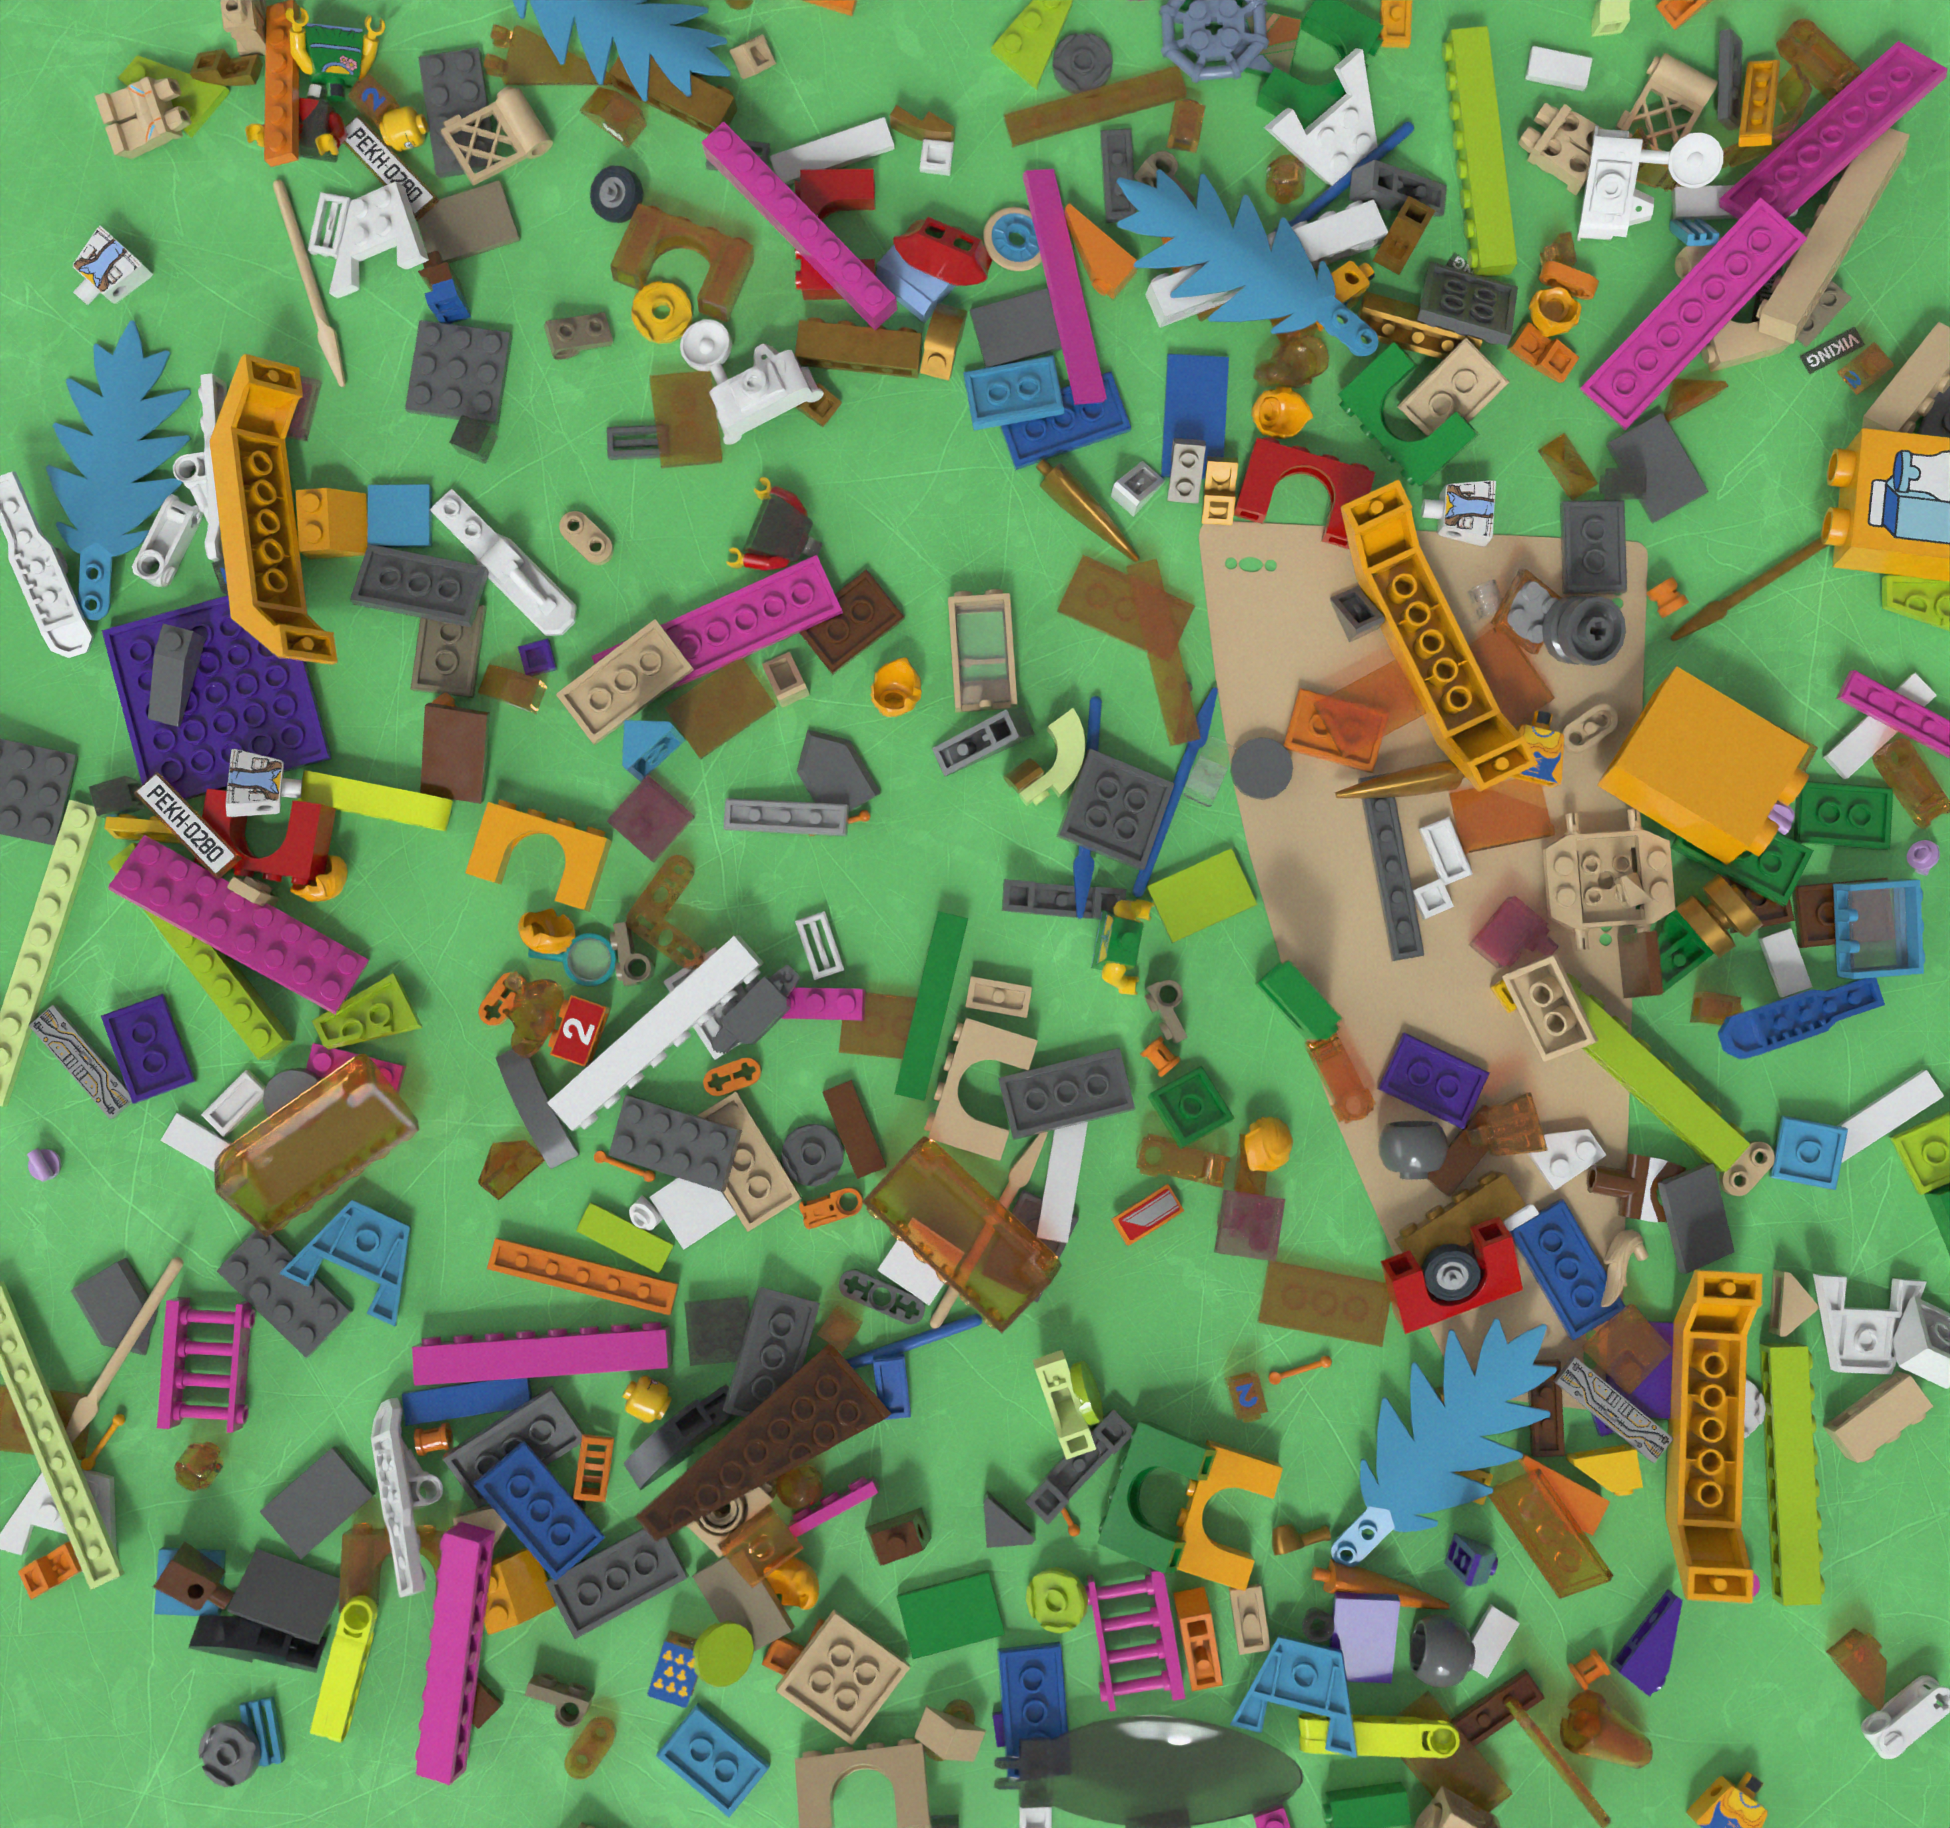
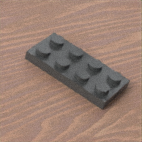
M479 48L418 57L435 172L438 178L465 174L441 134V129L445 128L443 122L458 114L463 119L489 105ZM491 116L481 120L479 129L493 132ZM461 130L451 136L456 144L469 147L472 133ZM477 135L474 149L490 153L494 140ZM461 152L466 159L467 153ZM472 155L469 166L474 173L486 169L488 159Z
M368 544L350 600L353 605L472 628L489 572L484 566Z
M1120 1048L998 1078L1013 1140L1135 1110Z
M625 1095L609 1156L722 1192L726 1191L742 1130L636 1096Z
M262 1224L222 1264L217 1272L305 1358H308L354 1310L317 1275H315L310 1286H305L279 1274L296 1254L265 1224Z
M758 1286L723 1408L724 1412L746 1418L802 1368L820 1303Z
M551 1386L443 1455V1461L479 1509L488 1502L475 1488L473 1483L523 1440L546 1466L581 1444L582 1434H585V1432Z
M642 1528L575 1564L556 1582L553 1578H550L545 1583L573 1638L577 1639L687 1579L689 1575L669 1536L655 1542L648 1532Z

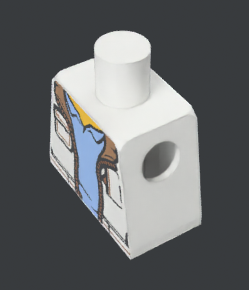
M99 226L73 263V268L85 278L73 293L85 304L89 305L101 292L114 304L150 279L153 274L104 228Z
M1496 481L1447 484L1440 492L1439 500H1423L1421 517L1438 519L1437 534L1440 536L1485 547L1493 537Z
M237 749L231 750L226 796V814L228 817L280 813L282 797L301 798L302 780L284 778V762Z

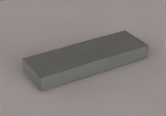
M1726 29L1720 31L1718 121L1730 131L1740 128L1743 40L1733 30Z
M1131 129L1100 131L1106 223H1118L1120 220L1136 213V208L1127 199L1116 182L1119 177L1134 181Z

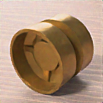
M1718 874L1702 887L1711 903L1705 906L1699 899L1691 895L1678 905L1676 909L1720 959L1736 946L1727 931L1729 928L1733 927L1742 936L1747 938L1763 924L1752 912L1755 907L1735 885L1730 887Z

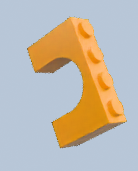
M499 799L498 804L488 802L465 873L501 885L515 846L522 839L533 834L551 835L560 843L565 854V869L554 901L590 912L612 843L611 840L604 837L606 832L592 827H587L586 832L575 829V822L559 817L557 822L545 819L546 813L528 808L526 814L517 811L516 804Z
M1207 1439L1205 1445L1216 1449L1217 1452L1207 1480L1195 1481L1189 1478L1185 1492L1189 1499L1186 1508H1180L1176 1520V1526L1180 1527L1177 1538L1186 1541L1177 1570L1246 1591L1255 1562L1254 1558L1250 1553L1212 1540L1203 1530V1510L1208 1500L1215 1493L1226 1488H1241L1274 1499L1283 1467L1279 1462Z

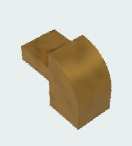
M1408 196L1373 261L1400 275L1436 210Z
M940 303L937 304L925 338L920 373L947 381L950 380L957 348L962 340L968 311Z

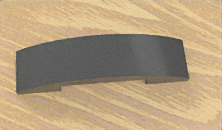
M1004 879L1002 911L1077 918L1075 888L1070 885ZM1090 887L1083 918L1100 919L1102 910L1114 912L1115 904L1118 901L1126 900V889Z
M525 1043L496 1057L497 1064L512 1100L529 1134L550 1169L580 1155L567 1128L563 1127L558 1115L547 1103L550 1099L537 1074L538 1069Z
M1112 1409L1103 1417V1422L1096 1423L1090 1429L1096 1450L1067 1460L1064 1455L1032 1491L1025 1502L1048 1525L1112 1454L1115 1455L1131 1438V1433L1134 1429Z

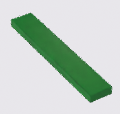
M940 911L937 913L894 1092L896 1095L921 1101L926 1099L968 918Z

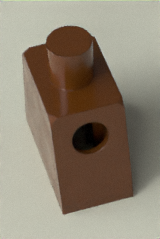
M922 1508L865 1527L874 1557L880 1566L923 1551L932 1539Z
M185 1541L153 1586L158 1591L197 1611L201 1610L207 1600L224 1610L235 1592L219 1583L226 1571Z

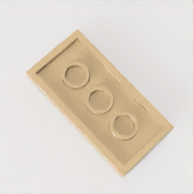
M654 619L560 690L556 696L590 741L596 745L624 724V720L632 718L694 671V669L657 620Z
M737 1091L697 1115L742 1130L726 1191H723L747 1232L802 1199Z

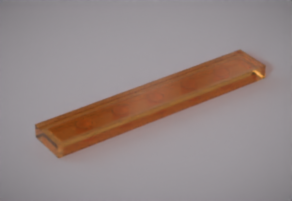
M1176 65L1004 115V122L1011 145L1015 147L1184 99L1187 92L1180 69Z
M1157 559L1127 565L1126 571L1169 747L1200 740V733Z

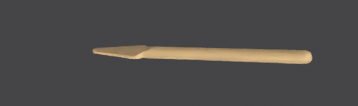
M277 179L273 182L274 192L319 329L317 334L318 342L339 386L345 387L346 382L337 333L333 327H330L285 183Z
M1048 1132L1038 1134L1009 1171V1182L930 1319V1326L932 1328H939L943 1324L1019 1188L1029 1182Z
M175 1257L171 1260L90 1393L78 1401L66 1428L71 1444L97 1415L100 1409V1399L183 1267L184 1262L182 1258Z

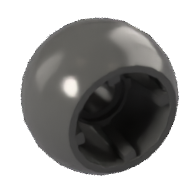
M1398 1121L1387 1123L1383 1127L1378 1140V1151L1384 1166L1389 1171L1399 1172L1401 1179L1428 1178V1172L1439 1170L1444 1164L1448 1152V1142L1442 1127L1437 1122Z
M1431 1615L1419 1620L1414 1627L1410 1642L1409 1661L1411 1671L1425 1684L1437 1688L1455 1686L1462 1682L1466 1673L1472 1670L1475 1661V1646L1471 1642L1469 1632L1465 1626L1456 1619L1446 1615Z

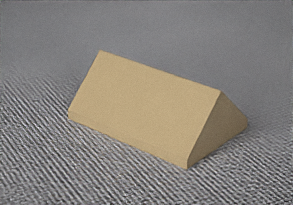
M1557 954L1543 956L1502 976L1543 1062L1598 1042Z

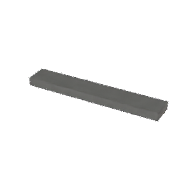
M1380 774V775H1374V776H1368V777L1359 778V779H1358V783H1361V782H1364V781H1367V780H1370V779H1373V778H1376V777H1379V776H1382V775H1386V774ZM1395 797L1361 798L1391 960L1397 961L1424 956Z

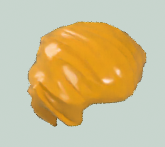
M1561 286L1539 290L1530 301V317L1532 323L1539 329L1543 337L1566 333L1578 324L1581 304L1574 300L1571 294Z
M1279 386L1275 390H1265L1259 395L1251 408V416L1262 435L1274 439H1286L1297 435L1305 424L1313 418V413L1307 402L1290 387Z
M906 657L884 664L875 672L874 682L870 686L872 692L870 694L872 697L871 701L879 712L886 717H898L913 710L922 694L920 676Z
M328 855L325 874L317 875L316 881H311V885L293 884L290 892L311 902L327 901L335 898L342 891L346 883L348 870L345 861L341 857Z
M553 908L537 913L526 912L521 916L518 923V931L523 943L533 951L542 954L559 955L561 952H566L567 948H570L572 940L576 937L572 921L564 914L558 917Z
M1270 1116L1262 1117L1250 1124V1131L1245 1135L1244 1141L1247 1163L1250 1170L1273 1172L1283 1166L1290 1159L1289 1156L1293 1146V1138L1287 1124L1279 1118Z
M783 1556L781 1559L777 1558L771 1564L764 1566L766 1579L775 1594H782L781 1604L783 1606H798L808 1610L816 1605L819 1598V1581L812 1567L806 1562L794 1556L789 1558Z

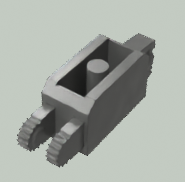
M785 965L769 978L764 976L760 980L756 977L745 988L747 994L739 1002L736 999L733 1000L723 1010L722 1013L725 1016L720 1022L724 1027L711 1040L713 1051L725 1054V1052L731 1051V1048H734L739 1042L742 1044H756L791 1009V999L788 996L801 980L800 975L792 967Z

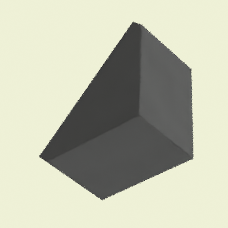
M1358 586L1330 598L1333 609L1349 642L1377 630L1385 622L1382 613Z
M987 1491L983 1496L987 1548L1032 1545L1036 1540L1035 1532Z

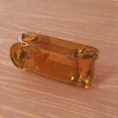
M1799 19L1792 23L1776 44L1780 56L1790 63L1829 101L1862 73L1861 69L1815 23L1808 19ZM1794 37L1800 39L1801 43H1798Z
M1898 738L1892 743L1884 744L1873 755L1872 763L1888 786L1893 788V793L1918 827L1926 829L1931 825L1932 820L1941 814L1947 815L1950 813L1948 797L1908 739ZM1892 751H1895L1899 757L1897 765L1891 759Z
M1337 1033L1328 1040L1320 1039L1312 1043L1310 1041L1305 1042L1307 1053L1333 1103L1331 1108L1338 1122L1343 1121L1344 1124H1348L1352 1121H1358L1374 1111L1373 1106L1376 1103L1369 1089L1364 1088ZM1330 1045V1048L1319 1052L1320 1049ZM1351 1096L1358 1098L1361 1104L1360 1110L1356 1114L1350 1113L1346 1108V1101Z
M1148 1133L1147 1138L1142 1137V1141L1137 1147L1136 1168L1140 1169V1174L1158 1177V1173L1224 1188L1225 1183L1222 1181L1226 1163L1230 1162L1231 1157L1190 1147L1180 1150L1177 1144L1166 1142V1137ZM1150 1147H1157L1160 1150L1161 1156L1157 1163L1149 1164L1145 1159L1146 1150Z

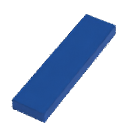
M529 1378L476 1381L404 1392L402 1394L406 1426L512 1410L532 1399Z

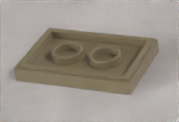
M500 180L425 204L414 213L427 253L439 251L443 263H453L520 241Z
M484 605L478 606L472 628L420 618L411 690L436 694L447 692L453 696L474 698L486 607Z
M746 1544L697 1571L692 1576L720 1623L725 1622L723 1620H731L747 1629L752 1636L754 1652L788 1634L795 1628Z

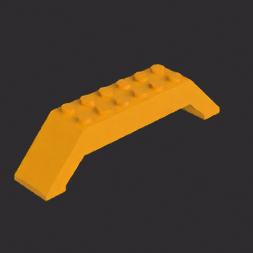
M244 354L240 357L210 438L231 619L277 657L334 665L338 663L334 632L324 631L307 615L285 443L298 400L303 397L300 368Z
M1398 479L1341 506L1356 579L1363 593L1385 618V622L1380 628L1437 745L1472 785L1481 792L1538 765V762L1525 736H1521L1501 713L1419 546L1411 511L1413 507Z
M1695 1270L1673 1322L1670 1419H1668V1434L1673 1440L1668 1445L1665 1518L1684 1597L1687 1600L1753 1603L1754 1570L1750 1567L1741 1530L1747 1334L1758 1307H1762L1763 1274Z

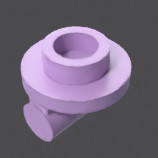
M1779 801L1776 802L1768 815V818L1780 824L1778 831L1783 835L1789 832L1795 817L1793 809Z
M1928 840L1914 843L1907 853L1909 865L1916 869V873L1925 876L1928 875L1930 868L1936 865L1940 857L1939 846Z
M38 1148L27 1154L29 1158L28 1169L34 1178L44 1182L53 1179L60 1172L61 1159L55 1151L50 1149L40 1150Z

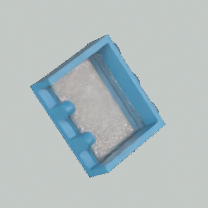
M1896 879L1833 884L1837 977L1862 979L1924 974L1925 952L1922 939L1924 922L1921 913L1923 891L1920 887V880Z

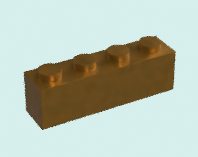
M650 55L648 100L645 103L708 135L723 121L729 126L737 112V106L733 94L723 86H717L716 88L708 84L701 75L691 72L692 95L687 97L670 82L652 55ZM618 56L609 72L613 86L642 101L631 83L620 56Z
M1365 291L1357 316L1376 332L1378 342L1388 345L1397 342L1403 349L1439 359H1444L1465 337L1478 350L1483 342L1481 338L1459 335L1453 330L1439 326L1431 327L1422 321H1418L1420 307L1418 305Z
M811 317L807 321L799 320L795 356L800 366L918 379L922 333H916V330L907 327L899 328L898 331L888 330L882 325L874 330L870 325L868 327H860L850 321H838L837 324L825 323L823 319Z
M1490 1171L1477 1180L1479 1184L1471 1190L1464 1188L1451 1196L1453 1201L1442 1208L1441 1205H1438L1426 1212V1219L1416 1225L1415 1222H1412L1400 1229V1236L1394 1239L1402 1253L1410 1250L1422 1269L1425 1257L1434 1248L1443 1244L1465 1246L1472 1241L1469 1227L1496 1217H1500L1503 1221L1525 1207L1526 1204L1506 1173Z

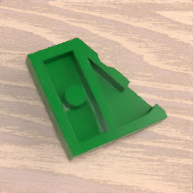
M1677 909L1667 915L1658 934L1663 993L1714 954Z

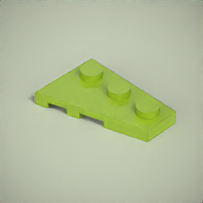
M1032 0L992 45L991 53L1037 90L1056 41L1069 15L1073 0Z
M138 55L118 77L119 81L126 87L132 83L139 82L145 77L156 80L163 78L177 80L181 96L171 99L173 108L181 106L189 113L192 123L182 129V131L190 138L197 133L230 93L225 86L193 79L186 72Z
M1887 575L1882 578V609L1950 631V581Z
M394 973L344 1001L336 1015L327 1011L312 1020L323 1046L327 1049L423 1028L398 976Z

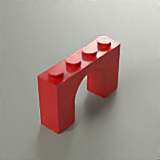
M874 169L800 170V181H795V194L821 221L838 211L875 210ZM795 249L796 260H801V271L795 272L796 290L802 291L803 300H845ZM859 259L876 276L875 259Z
M1271 437L1256 438L1233 516L1262 524L1267 515L1274 487L1278 482L1295 474L1308 475L1320 481L1330 497V512L1321 541L1350 550L1341 506L1370 493L1376 472L1370 471L1366 465L1360 463H1352L1350 465L1339 462V459L1333 455L1323 454L1319 456L1312 454L1307 448L1302 446H1292V448L1284 446L1277 439Z
M207 788L201 822L235 856L217 873L225 874L226 868L235 869L234 875L243 877L249 876L253 878L254 872L263 873L262 879L282 882L283 876L291 877L292 884L304 886L311 885V881H316L317 875L325 874L336 808L293 800L287 835L283 844L273 854L264 858H258L251 852L246 842L245 828L247 816L228 817L226 814L227 791ZM196 853L194 862L204 864L208 871L214 872Z
M1500 1217L1469 1227L1475 1257L1480 1266V1280L1476 1289L1469 1296L1462 1299L1447 1301L1433 1295L1427 1289L1422 1269L1410 1250L1380 1261L1393 1313L1405 1334L1523 1290L1513 1238Z

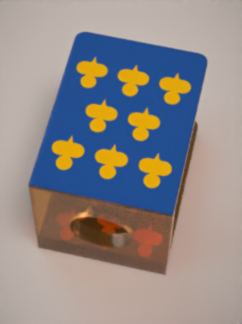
M669 1631L664 1640L648 1690L649 1697L683 1708L688 1706L698 1679L693 1664L695 1665L693 1650L698 1639Z

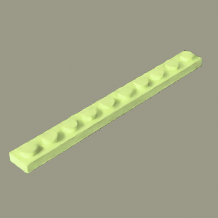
M69 800L0 1011V1106L2 1107L8 1106L32 1032L29 1025L36 1020L104 811L103 809Z
M0 1282V1371L90 1590L125 1573L5 1282Z

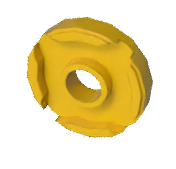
M662 281L652 282L642 287L632 302V320L637 331L649 341L657 344L671 343L680 339L691 325L693 319L692 305L686 292L676 284L662 283ZM664 305L670 308V313L666 318L658 319L654 317V311L658 306Z

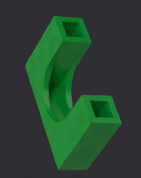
M1314 0L1305 15L1301 30L1332 47L1338 54L1340 61L1354 49L1358 48L1363 49L1366 62L1369 55L1376 56L1384 41L1380 38L1384 25L1339 0ZM1274 67L1259 93L1256 106L1276 117L1287 108L1293 109L1305 130L1341 99L1346 92L1339 78L1325 85H1308Z
M1393 342L1338 394L1343 400L1339 405L1350 417L1355 414L1363 424L1359 426L1369 439L1377 438L1383 445L1380 451L1391 463L1396 460L1401 465L1403 470L1400 473L1411 486L1417 483L1420 487L1427 483L1479 436V433L1458 411L1451 415L1432 434L1419 441H1405L1391 432L1384 417L1386 399L1390 392L1418 366L1397 342Z
M1289 960L1283 964L1281 962L1276 964L1255 983L1305 1039L1328 1040L1340 1029L1337 1023L1342 1017Z
M1138 1421L1129 1439L1131 1445L1128 1454L1120 1463L1119 1473L1121 1475L1118 1484L1112 1489L1109 1496L1110 1507L1107 1516L1102 1519L1098 1532L1100 1537L1098 1544L1163 1574L1176 1573L1186 1541L1155 1528L1147 1521L1140 1507V1489L1145 1478L1153 1470L1160 1467L1170 1469L1195 1481L1207 1480L1217 1450L1155 1423Z
M1401 1781L1325 1792L1327 1803L1322 1804V1813L1325 1824H1330V1828H1388L1411 1824L1407 1792Z

